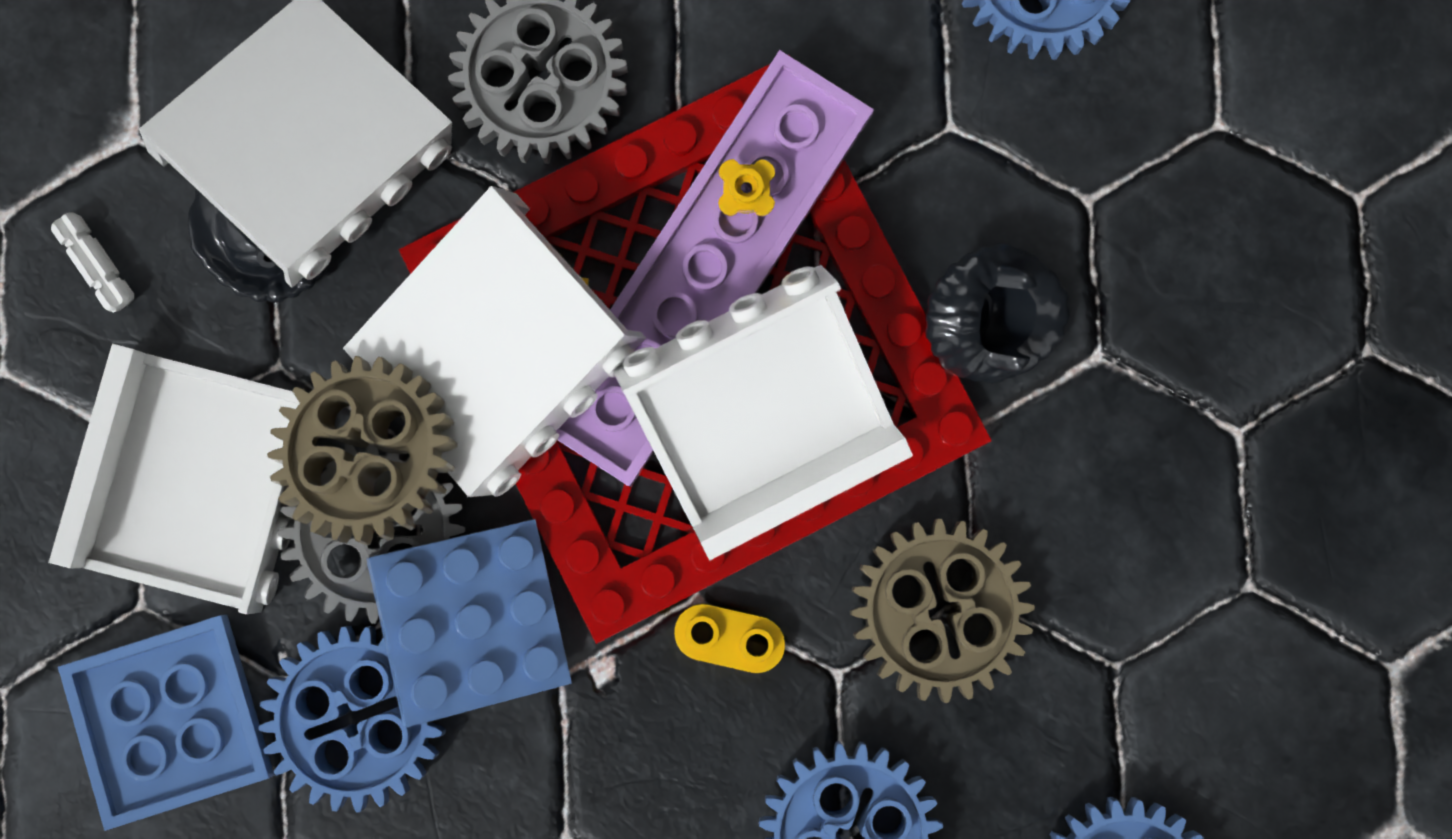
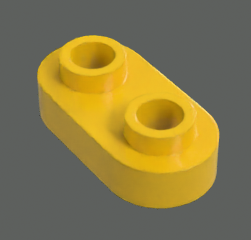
M696 604L682 612L675 625L674 634L679 649L689 658L751 673H763L771 670L780 662L785 650V640L780 628L772 620L758 615L709 604ZM698 622H707L713 628L712 639L706 643L695 641L691 634L692 627ZM754 634L763 635L767 639V650L761 655H752L746 649L748 638Z

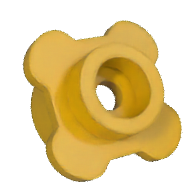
M733 159L725 161L719 168V177L724 181L723 195L718 200L720 210L728 216H734L738 212L742 214L756 213L758 216H766L771 213L775 205L774 198L770 195V181L775 176L773 165L767 160H758L755 164H739ZM744 183L752 185V190L749 193H744L741 190V186Z

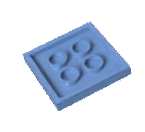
M536 519L366 558L404 727L415 726L572 684Z
M227 614L58 667L104 831L275 776L269 755L264 754L263 751L266 748L262 731H259L260 724Z

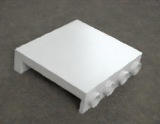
M293 0L139 128L148 153L163 167L170 163L283 270L285 281L291 288L304 277L307 280H311L320 274L330 262V253L345 240L348 243H352L361 237L371 225L372 215L385 204L393 206L402 200L412 187L411 180L425 168L429 171L437 168L452 150V121L322 0Z
M491 186L343 347L353 360L355 356H360L369 362L371 368L377 357H383L390 362L392 370L400 363L413 371L412 379L420 375L431 384L427 394L435 392L444 399L445 404L437 413H445L454 420V425L441 432V435L456 441L457 448L443 452L442 459L455 466V470L448 473L468 497L487 495L497 497L512 488L521 477L518 470L531 456L538 457L555 444L559 438V434L556 431L569 417H577L592 406L598 397L595 390L609 376L615 377L613 371L622 366L623 361L635 352L634 350L646 339L641 332L625 328L528 220L525 214L530 208L516 193ZM401 415V418L405 421V416Z
M822 265L815 268L803 267L789 273L782 280V285L762 295L754 293L736 300L729 307L728 312L709 322L700 320L688 324L677 333L675 339L657 348L646 347L633 352L623 361L622 366L613 371L709 560L913 456L906 438L892 422L836 291L841 289L839 283Z
M112 344L49 563L67 568H85L238 608V612L243 614L262 613L263 606L269 605L272 602L277 590L279 574L273 572L278 552L279 550L284 551L290 542V539L278 536V530L294 526L293 518H289L280 511L281 506L288 505L281 503L278 499L289 486H281L270 480V476L283 468V464L267 458L268 452L283 448V441L270 434V432L274 428H287L289 420L279 412L281 406L293 409L298 407L300 402L295 397L293 391Z

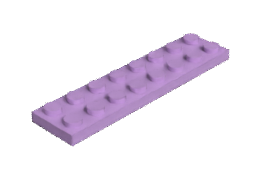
M779 50L610 309L627 330L639 331L646 337L634 351L646 347L657 348L675 339L677 333L688 324L700 320L709 322L728 312L729 307L736 300L759 291L870 120L874 109ZM733 159L739 164H755L758 160H767L773 165L775 176L770 181V195L774 198L775 205L771 213L766 216H758L756 213L742 214L738 212L734 216H728L720 210L718 200L723 195L724 181L719 177V168L725 161ZM744 183L741 186V190L744 193H749L752 190V185ZM609 376L595 390L598 397L592 406L577 417H569L556 432L559 434L558 441L631 487L654 451L616 377Z

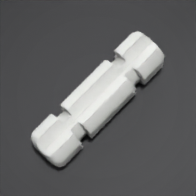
M69 212L54 221L51 225V231L61 245L65 244L68 247L66 253L90 287H94L95 290L97 289L95 295L102 306L114 313L132 303L134 300L133 291L125 280H121L118 277L120 272L98 240L89 235L91 230L83 218L74 212Z

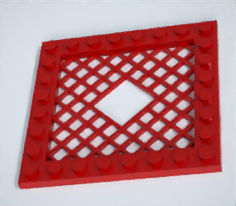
M770 64L513 192L530 208L525 216L552 246L578 254L573 270L579 276H581L587 257L615 266L606 293L591 289L609 310L618 298L614 295L623 269L635 272L640 265L626 260L635 233L657 239L661 232L660 230L638 224L647 197L675 205V211L689 190L695 172L700 173L704 167L701 163L709 159ZM845 160L842 161L808 214L822 242L795 234L781 255L777 268L773 267L769 276L774 277L770 290L778 287L781 280L791 273L784 271L793 244L821 252L822 255L818 266L822 265L824 268H826L830 255L847 290L840 289L836 293L839 298L847 300L844 311L848 320L855 304L873 338L855 334L859 345L872 348L867 363L872 375L879 353H881L898 386L897 388L875 380L880 392L897 397L891 419L896 428L906 438L913 456L709 560L692 525L664 516L673 489L667 476L646 469H642L639 476L665 484L656 514L628 505L627 502L632 486L629 487L624 484L618 502L590 492L598 466L590 462L583 487L581 488L563 451L580 457L583 456L557 440L545 453L538 457L531 456L518 470L521 477L517 481L516 486L532 518L536 519L537 528L596 644L992 441L959 377L952 370L943 368L939 358L933 355L931 343L925 334L927 327L926 314ZM687 171L679 196L653 188ZM638 195L630 221L604 213ZM460 219L398 249L410 274ZM589 220L581 245L556 237ZM599 221L627 230L618 257L590 248ZM906 401L914 419L897 427ZM588 500L616 509L607 538ZM624 512L653 521L644 551L615 542ZM661 524L689 533L652 552ZM612 549L640 559L621 568Z

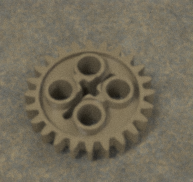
M355 356L351 372H349L338 361H333L331 364L332 378L327 380L317 372H312L311 380L315 389L308 393L301 388L295 387L292 391L300 402L296 409L280 407L279 412L289 420L287 428L271 429L270 434L283 441V448L268 452L267 458L283 464V468L272 474L270 480L281 486H289L278 499L281 503L290 507L297 506L292 518L303 524H308L312 521L311 532L323 537L331 532L332 539L343 544H347L353 534L355 541L364 545H370L375 529L379 537L390 541L394 539V522L412 530L415 528L411 512L415 508L428 514L433 512L430 503L425 498L429 491L437 494L446 493L447 489L436 478L438 473H448L455 470V466L442 459V453L457 448V442L450 437L441 435V432L454 425V420L445 413H437L445 404L444 399L435 392L427 394L431 384L420 375L412 379L413 371L401 363L392 370L390 362L383 357H377L371 368L369 362L360 356ZM350 406L351 415L348 422L336 429L335 418L343 408ZM404 415L405 426L403 431L397 437L389 439L388 428L390 423L395 418ZM319 438H328L360 448H367L371 444L383 452L392 454L409 453L410 457L407 462L401 463L364 452H359L354 456L341 448L316 446V442ZM335 461L337 466L334 478L322 486L321 473L324 467ZM390 471L391 483L389 488L383 494L375 496L374 483L382 473Z
M935 519L932 524L931 535H926L919 522L911 524L912 540L908 542L897 531L891 533V541L895 549L890 553L882 547L875 546L873 552L881 562L877 568L867 565H861L860 567L863 574L871 579L869 586L852 587V592L866 598L865 606L850 610V615L866 619V626L853 633L854 638L861 640L871 639L873 645L862 656L867 661L882 657L884 662L880 666L877 675L884 679L897 671L899 676L896 689L902 693L909 688L913 681L917 682V696L920 700L924 701L930 695L932 687H937L939 697L944 703L950 702L953 687H958L966 699H972V682L976 680L985 688L992 690L994 684L989 672L996 669L1010 675L1012 671L1004 660L1006 654L1011 653L1018 656H1024L1025 651L1014 642L1016 634L1028 635L1033 632L1032 628L1019 622L1020 614L1035 610L1034 605L1019 602L1018 594L1031 587L1030 582H1013L1011 577L1021 566L1020 561L1014 560L1002 563L999 560L1007 546L1004 542L997 543L989 549L984 547L988 532L985 529H979L971 539L966 538L967 528L964 521H957L951 534H946L943 520ZM957 559L965 560L973 570L972 583L962 591L954 590L949 585L946 576L948 567ZM926 562L933 564L940 598L942 601L953 602L954 610L947 613V621L960 651V655L956 659L950 656L946 631L942 621L929 617L928 610L936 607V599L924 572L923 566ZM904 575L914 577L920 585L921 593L919 599L910 607L898 605L892 594L894 583ZM981 613L987 618L990 631L988 637L983 642L971 645L964 636V623L969 616ZM928 629L936 638V651L927 660H915L909 651L910 639L916 632Z

